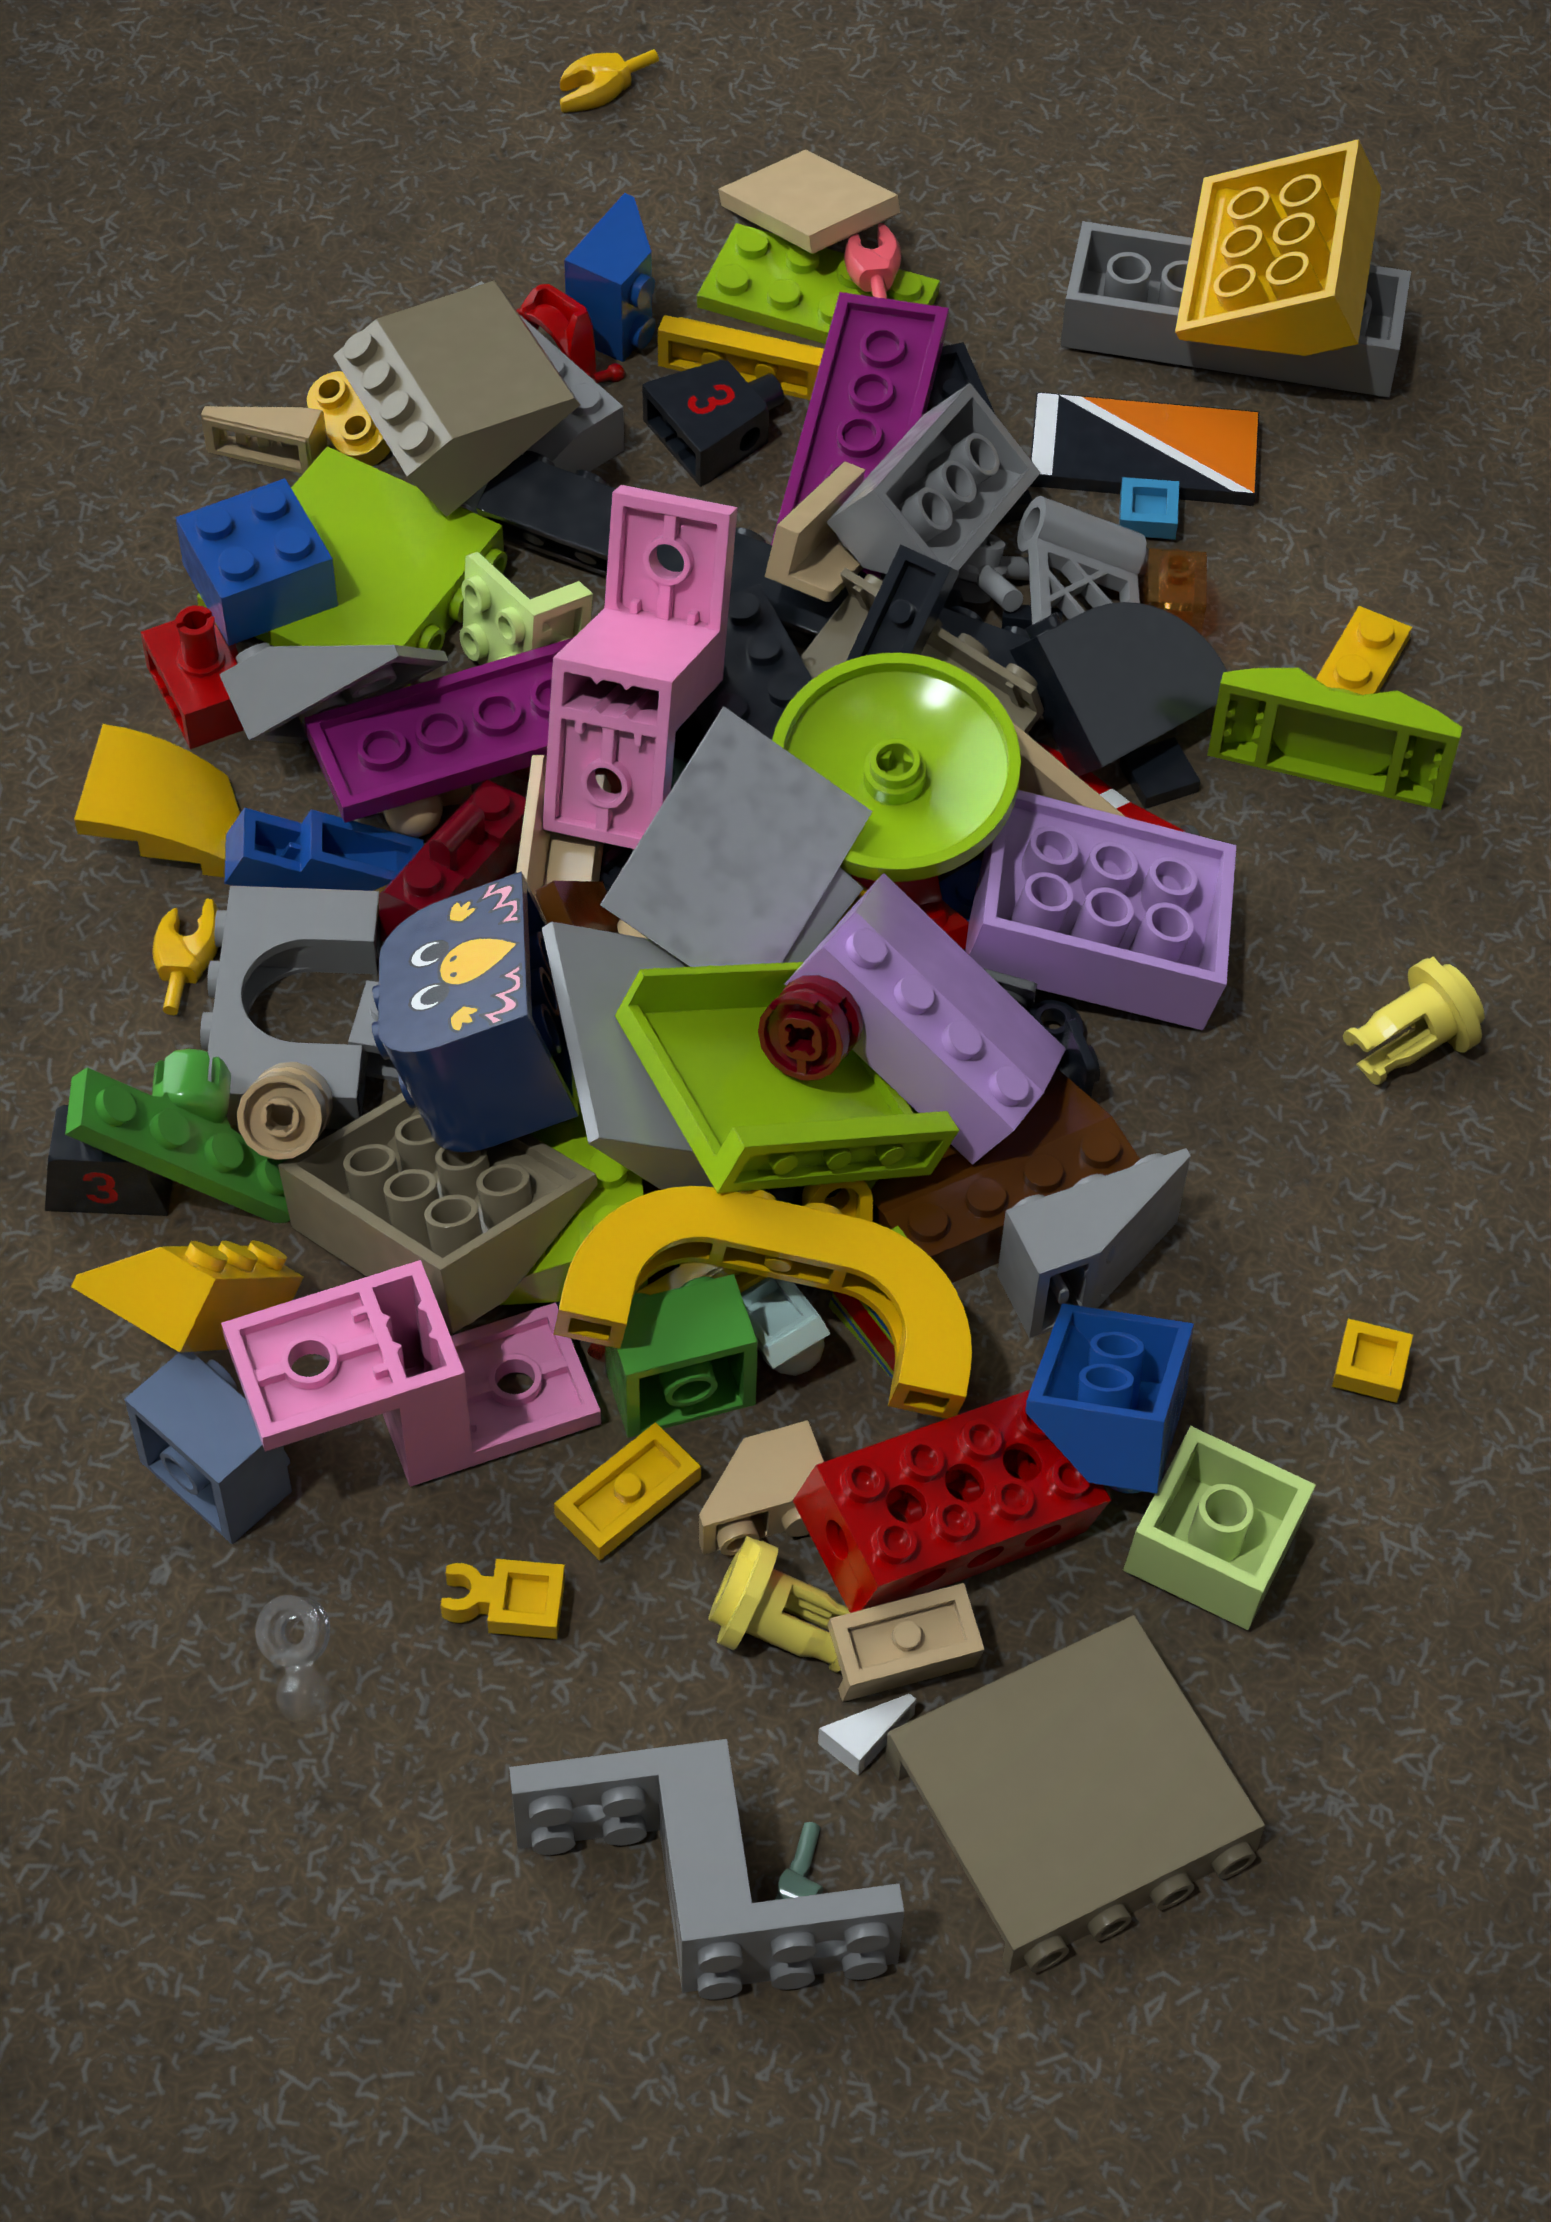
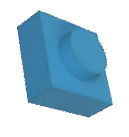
M1122 477L1119 525L1137 531L1149 538L1176 539L1179 481Z

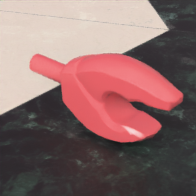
M879 223L877 231L878 248H864L861 245L859 234L850 236L846 244L844 261L849 277L861 290L872 292L873 297L887 299L886 291L891 288L900 268L901 249L898 240L884 223Z

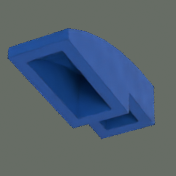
M244 807L226 834L224 884L253 887L379 891L380 894L424 846V840L356 821L344 823L341 817L312 809L303 822L300 823Z

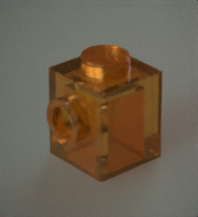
M1149 548L1143 583V604L1163 609L1179 617L1201 635L1207 606V552Z

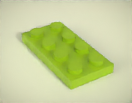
M736 223L697 294V308L826 344L839 292L873 297L872 292L861 290L849 277L845 266L844 253L824 248L812 254L774 233ZM899 269L891 288L886 291L887 299L933 305L939 294L940 280Z

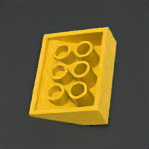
M1359 139L1204 178L1175 329L1179 340L1301 356L1339 350L1343 347L1358 344L1382 189Z

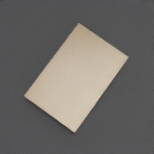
M803 150L718 189L721 206L812 254L900 213L897 194L808 150Z

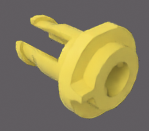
M1434 956L1430 959H1423L1408 971L1410 987L1408 992L1376 1011L1365 1025L1358 1029L1349 1028L1344 1032L1343 1040L1347 1045L1352 1046L1356 1043L1364 1052H1369L1408 1026L1412 1028L1356 1063L1374 1085L1384 1082L1387 1074L1395 1068L1414 1063L1445 1042H1448L1458 1052H1466L1480 1043L1482 1038L1480 1024L1485 1019L1484 1009L1474 987L1457 968L1450 964L1442 966Z
M746 1536L741 1549L735 1554L723 1578L709 1614V1621L721 1625L717 1643L735 1650L744 1634L747 1633L797 1656L813 1657L829 1663V1670L838 1673L841 1669L830 1632L782 1611L789 1612L829 1630L827 1624L830 1618L850 1613L847 1606L838 1603L826 1591L773 1569L778 1555V1547Z

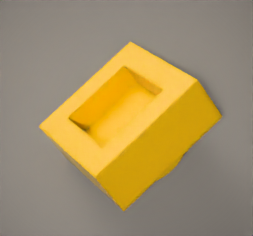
M1348 1318L1332 1387L1397 1403L1413 1334Z

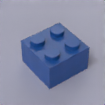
M285 478L175 517L183 566L206 607L212 612L215 623L228 646L338 606L333 558Z

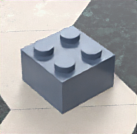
M179 1352L124 1399L140 1462L231 1544L236 1542L292 1492L287 1468L290 1460L284 1451V1446L264 1451L247 1400L237 1392L236 1383L231 1375L215 1360L210 1359L204 1363L193 1352Z

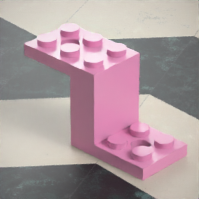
M620 485L612 492L604 609L553 657L543 830L635 849L671 791L675 733L723 680L738 507ZM658 545H671L681 553L684 560L683 571L673 572L662 566L657 556ZM597 768H606L613 771L621 781V793L613 794L603 790L596 781L595 770Z
M421 1260L221 1323L227 1347L265 1452L383 1414L409 1486L411 1487L601 1424L600 1408L571 1338L553 1335L559 1310L556 1302L450 1336ZM308 1354L321 1355L329 1361L328 1367L322 1373L312 1377L300 1376L291 1369L297 1359ZM514 1372L524 1373L534 1381L527 1391L520 1394L506 1393L497 1386V1383L503 1376Z

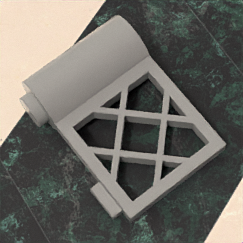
M1043 496L1036 497L1029 504L1020 522L1017 544L1022 552L1029 554L1032 625L1050 616L1051 608L1057 606L1068 619L1085 612L1073 598L1080 593L1093 608L1112 603L1097 584L1118 591L1120 602L1140 603L1138 580L1147 571L1151 556L1150 550L1146 548L1147 542L1143 534ZM1049 566L1061 570L1072 584L1064 588L1051 573Z

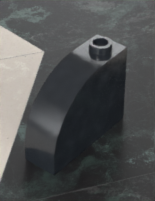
M1132 602L1109 603L1098 606L1064 622L1061 621L1056 612L1025 628L1029 640L1009 650L1017 666L1027 671L1037 681L1036 689L1044 708L1042 716L1070 771L1078 777L1108 765L1215 706L1223 672H1228L1212 646L1188 623L1163 609Z

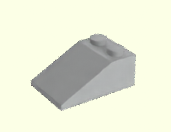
M261 643L239 653L236 656L238 664L219 675L249 740L302 743L308 740L305 732L304 717L399 690L443 666L449 660L444 651L399 645L270 646L269 643Z

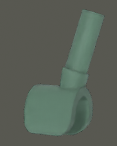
M813 1822L804 1823L794 1860L791 1862L790 1868H787L780 1876L778 1894L775 1900L822 1894L823 1886L806 1878L821 1830L818 1824Z

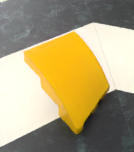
M102 724L74 821L77 834L138 841L140 856L200 863L203 875L225 878L226 834L239 816L240 811L228 776L211 763L180 746L150 734L124 727Z

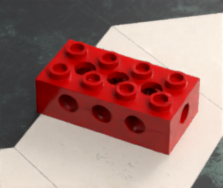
M1030 1390L815 1465L792 1501L850 1613L928 1593L1060 1544L1086 1532L1105 1509L1111 1499L1104 1486L1089 1483L1026 1413V1400Z

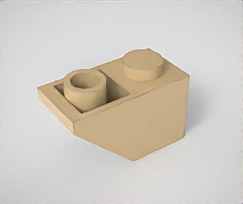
M808 1420L743 1438L699 1514V1544L703 1555L718 1550L724 1555H735L741 1549L746 1536L759 1540L760 1538L781 1532H786L791 1537L809 1534L792 1501L815 1465L824 1462Z

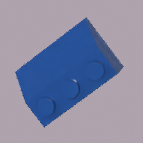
M1062 1303L1026 1400V1413L1089 1483L1106 1485L1122 1493H1138L1141 1491L1158 1493L1187 1394L1194 1323Z

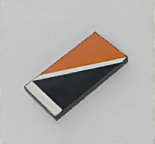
M1036 392L1030 460L1041 473L1030 486L1120 494L1122 477L1179 481V500L1254 506L1260 411Z

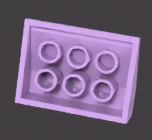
M1018 790L1016 802L1008 821L993 842L984 850L968 925L965 952L982 968L1037 983V989L1203 1030L1227 985L1236 845Z
M884 873L785 983L787 986L789 982L801 976L820 975L835 980L847 989L859 1005L863 1019L861 1038L852 1050L918 1113L948 1111L959 1129L951 1145L972 1165L1017 1128L1044 1093L1066 1050L1055 1037ZM840 1002V1003H841V1006H842V1009H843V1012H844V1014H846V1013H847V1009L845 1008V1006L843 1005V1003ZM850 1022L849 1025H848V1026H849V1030H850L849 1036L851 1035V1029H852V1024H851V1022Z

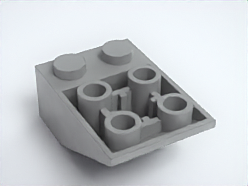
M1187 1148L1167 1155L1161 1153L1148 1155L1130 1168L1106 1176L1103 1174L1087 1176L1069 1189L1048 1196L1032 1195L1019 1201L1013 1208L1006 1210L997 1276L1029 1338L1052 1331L1062 1303L1097 1309L1177 1223L1191 1157Z

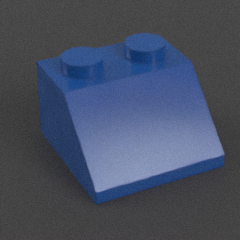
M624 193L564 259L565 292L587 308L593 325L595 350L621 362H624L636 347L644 349L649 344L656 326L655 319L652 318V295L655 289V279L652 277V252L635 198Z

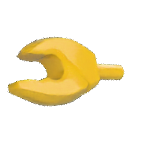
M653 49L627 61H624L618 53H595L576 60L564 71L560 79L561 91H569L579 86L580 88L560 99L561 111L563 113L585 111L611 102L631 85V73L659 61L657 52Z
M213 899L205 900L202 915L197 920L199 928L194 934L189 936L179 935L180 921L177 908L172 909L162 918L156 930L152 953L159 977L162 981H169L163 1006V1012L168 1015L178 1014L184 984H196L209 966L210 961H213L219 947L215 945V917L218 907Z

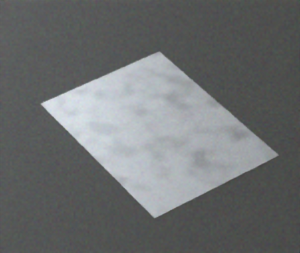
M723 706L600 905L689 967L782 963L873 811Z

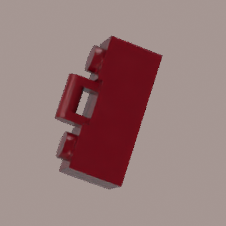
M490 780L482 782L379 894L380 940L385 942L390 933L400 923L433 903L512 875L517 869L526 798Z

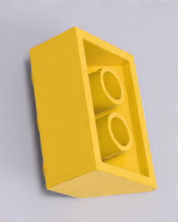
M252 1240L249 1246H240L229 1241H221L219 1246H209L202 1242L191 1241L189 1246L158 1247L77 1274L71 1287L176 1351L183 1353L227 1350L228 1347L223 1334L222 1322L292 1301L304 1276L284 1265L287 1260V1256L284 1253L260 1241Z

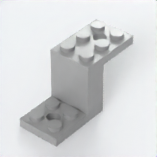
M727 1739L509 1767L518 1849L532 1847L535 1853L555 1855L572 1849L575 1846V1841L604 1837V1841L607 1844L621 1846L643 1840L649 1831H660L682 1993L698 1991L699 1996L704 1999H723L738 1994L742 1990L743 1984L771 1981L772 1987L776 1989L789 1990L809 1985L815 1980L816 1974L843 1971L844 1976L848 1979L863 1980L879 1976L887 1970V1965L898 1963L904 1918L900 1884L752 1903Z

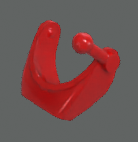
M541 284L533 288L521 307L516 309L518 314L536 330L539 329V326L542 327L554 339L561 352L596 383L608 380L619 382L624 378L625 370L622 365L617 363L609 365L606 370L596 372L595 339L591 318L587 308L550 284Z

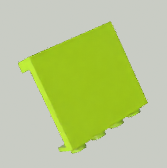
M327 446L291 489L333 558L338 606L254 637L273 646L399 645L441 650L447 630L455 621L463 622L464 599L461 587L462 582L465 580L466 556L479 552L503 574L507 564V554L504 552L503 527L461 506L446 517L418 487ZM198 594V595H197L198 606H204V607H206V605H205L204 601L202 600L200 594Z
M803 962L709 965L639 970L615 1017L717 1193L931 1175L958 1134L959 1129L948 1111L913 1113L906 1100L853 1050L842 1060L832 1074L819 1080H799L785 1075L769 1061L761 1048L758 1036L760 1017L771 1002L781 994L786 987V981Z

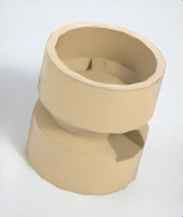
M298 1062L278 1063L265 1070L241 1097L237 1111L239 1131L246 1144L259 1155L275 1160L294 1158L307 1151L328 1125L333 1110L332 1091L325 1078L311 1066Z

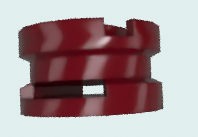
M807 975L789 982L781 994L771 1002L760 1017L758 1036L761 1048L769 1061L785 1075L799 1080H819L832 1074L860 1040L863 1019L859 1005L851 993L835 980L820 975ZM840 1002H842L845 1008L847 1009L846 1014H844ZM851 1022V1024H852V1029H851V1035L849 1036L850 1030H849V1026H848V1025H849V1023Z

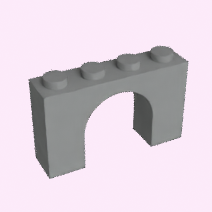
M230 886L227 910H217L215 917L216 947H222L220 961H210L208 968L209 998H215L213 1012H203L201 1018L202 1050H208L210 1058L208 1081L211 1082L212 1058L220 1057L231 1073L227 1118L230 1125L238 1126L237 1111L241 1097L265 1070L278 1063L298 1062L311 1066L325 1078L332 1091L333 1110L330 1121L325 1129H341L360 1118L363 1113L366 1071L362 1045L283 1041L267 1035L257 1028L249 1019L248 1014L256 998L268 986L290 975L306 972L378 974L381 947L379 891Z

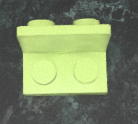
M479 552L466 556L465 580L462 582L461 587L464 607L460 642L468 658L477 661L480 665L574 638L591 621L593 593L580 581L529 599Z

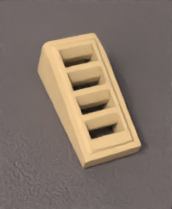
M205 406L201 413L208 453L303 474L327 445L324 412L322 410L302 407ZM227 430L235 432V436H228Z

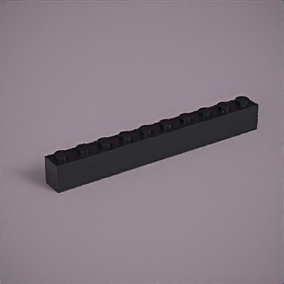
M525 451L523 455H520L487 483L476 510L478 515L502 525L503 539L607 577L612 492L616 488L608 486L605 480L592 472L577 470L575 473L555 467L550 459L534 451ZM737 527L730 594L761 584L793 645L806 650L849 595L846 587L832 601L825 602L766 578L765 573L772 545L767 544L766 540L758 533L746 528ZM658 545L657 556L662 566L673 572L683 571L684 560L681 553L671 545ZM860 571L857 575L864 579L867 573ZM951 606L950 609L943 607L938 617L943 624L941 628L957 638L961 633L972 636L989 651L990 659L1005 668L1009 663L1017 665L1009 650L1029 640L1024 629L1016 626H1005L1002 629L982 622V618L978 614L961 606Z

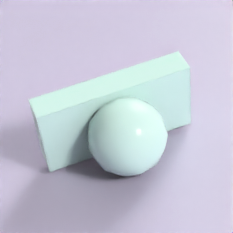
M767 1277L741 1293L758 1341L757 1348L762 1354L763 1360L771 1369L779 1373L796 1376L810 1371L820 1361L825 1346L824 1338L830 1335V1332L821 1316L793 1282Z

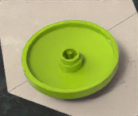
M879 653L854 658L835 665L808 682L793 697L782 713L772 741L873 811L840 865L846 873L861 878L877 880L884 873L893 882L914 881L941 875L965 864L981 853L1001 832L1011 815L1018 794L1021 768L1020 747L1014 725L1006 709L998 698L974 676L950 663L928 656L910 653Z

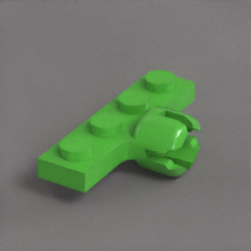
M197 1049L175 1050L165 1058V1061L159 1060L155 1063L152 1095L88 1067L72 1077L65 1135L270 1222L286 1223L290 1221L278 1168L279 1164L288 1159L275 1160L259 1155L246 1144L241 1134L231 1128L227 1118L231 1073L220 1057L212 1058V1080L210 1082L208 1081L210 1061L208 1052Z

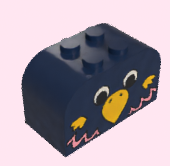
M522 871L438 901L417 911L390 933L380 951L379 984L372 988L374 1002L378 1010V1021L372 1023V1033L381 1056L385 1060L391 1059L398 1072L400 1088L408 1106L411 1109H418L435 1142L442 1148L450 1151L471 1152L486 1149L579 1116L575 1079L542 932V927L547 925V922Z

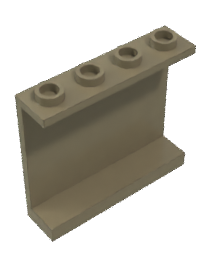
M1134 1615L889 1731L887 1736L885 1759L898 1781L909 1776L1005 1942L1002 1963L1009 1974L1027 1965L1033 1973L1046 1970L1057 1964L1068 1954L1069 1948L1067 1945L1089 1934L1092 1935L1095 1941L1108 1939L1129 1925L1132 1921L1131 1913L1151 1903H1154L1158 1910L1172 1907L1192 1893L1194 1890L1193 1882L1213 1872H1216L1220 1879H1226L1238 1874L1255 1860L1256 1855L1254 1852L1258 1850L1265 1827L1264 1822Z

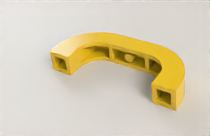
M682 1186L662 1189L639 1196L608 1214L584 1239L568 1269L553 1335L620 1349L632 1299L643 1282L656 1272L672 1265L703 1263L843 1293L868 1305L883 1320L894 1344L895 1367L888 1402L889 1407L948 1419L958 1414L967 1395L972 1360L971 1334L963 1304L947 1275L924 1250L908 1238L877 1223L842 1215L838 1208L828 1204L808 1203L800 1206L777 1201L772 1194L763 1190L717 1193L714 1187Z

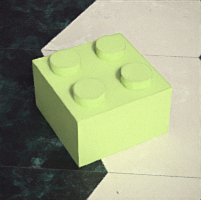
M1190 1426L1159 1486L1158 1493H1155L1135 1532L1123 1571L1249 1630L1302 1522L1316 1484Z

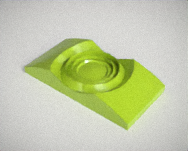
M1251 668L1223 672L1207 756L1441 810L1463 727L1438 710L1398 690L1361 695L1347 689L1327 687L1300 668Z

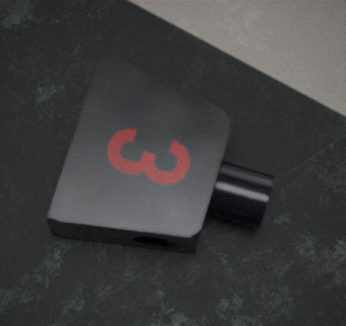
M725 360L714 361L642 384L643 421L700 487L708 484L767 444L769 410L784 403L782 387L773 374L768 373L748 383L733 365Z
M62 1105L56 1109L47 1165L45 1211L168 1216L173 1180L65 1135L69 1105Z

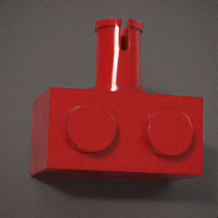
M198 605L188 606L177 614L175 620L141 631L147 668L190 750L244 730L219 675L237 665L236 656L238 651L235 644L228 646L215 624V619L210 609Z

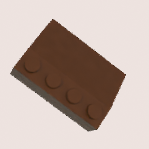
M1056 1068L1044 1093L1017 1128L973 1165L950 1144L931 1175L878 1179L871 1189L873 1196V1222L889 1229L899 1226L906 1237L924 1250L944 1271L951 1283H954L999 1263L1005 1212L1013 1208L1019 1201L1032 1195L1048 1196L1069 1189L1081 1179L1093 1174H1103L1106 1176L1130 1168L1140 1158L1113 1117Z

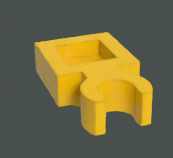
M496 1559L494 1577L482 1576L476 1568L464 1563H454L446 1566L447 1585L465 1587L470 1592L461 1599H441V1614L445 1620L462 1623L474 1619L479 1614L488 1615V1633L557 1639L565 1584V1565Z

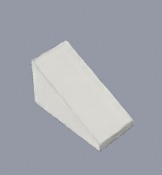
M906 1694L819 1728L818 1744L859 1776L887 1745L888 1732L907 1723L915 1713L916 1698L911 1694Z

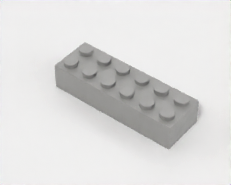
M1082 221L1066 295L1061 347L1383 397L1390 396L1400 350L1411 271L1370 265L1360 336L1357 345L1301 356L1184 341L1178 339L1175 329L1192 238Z

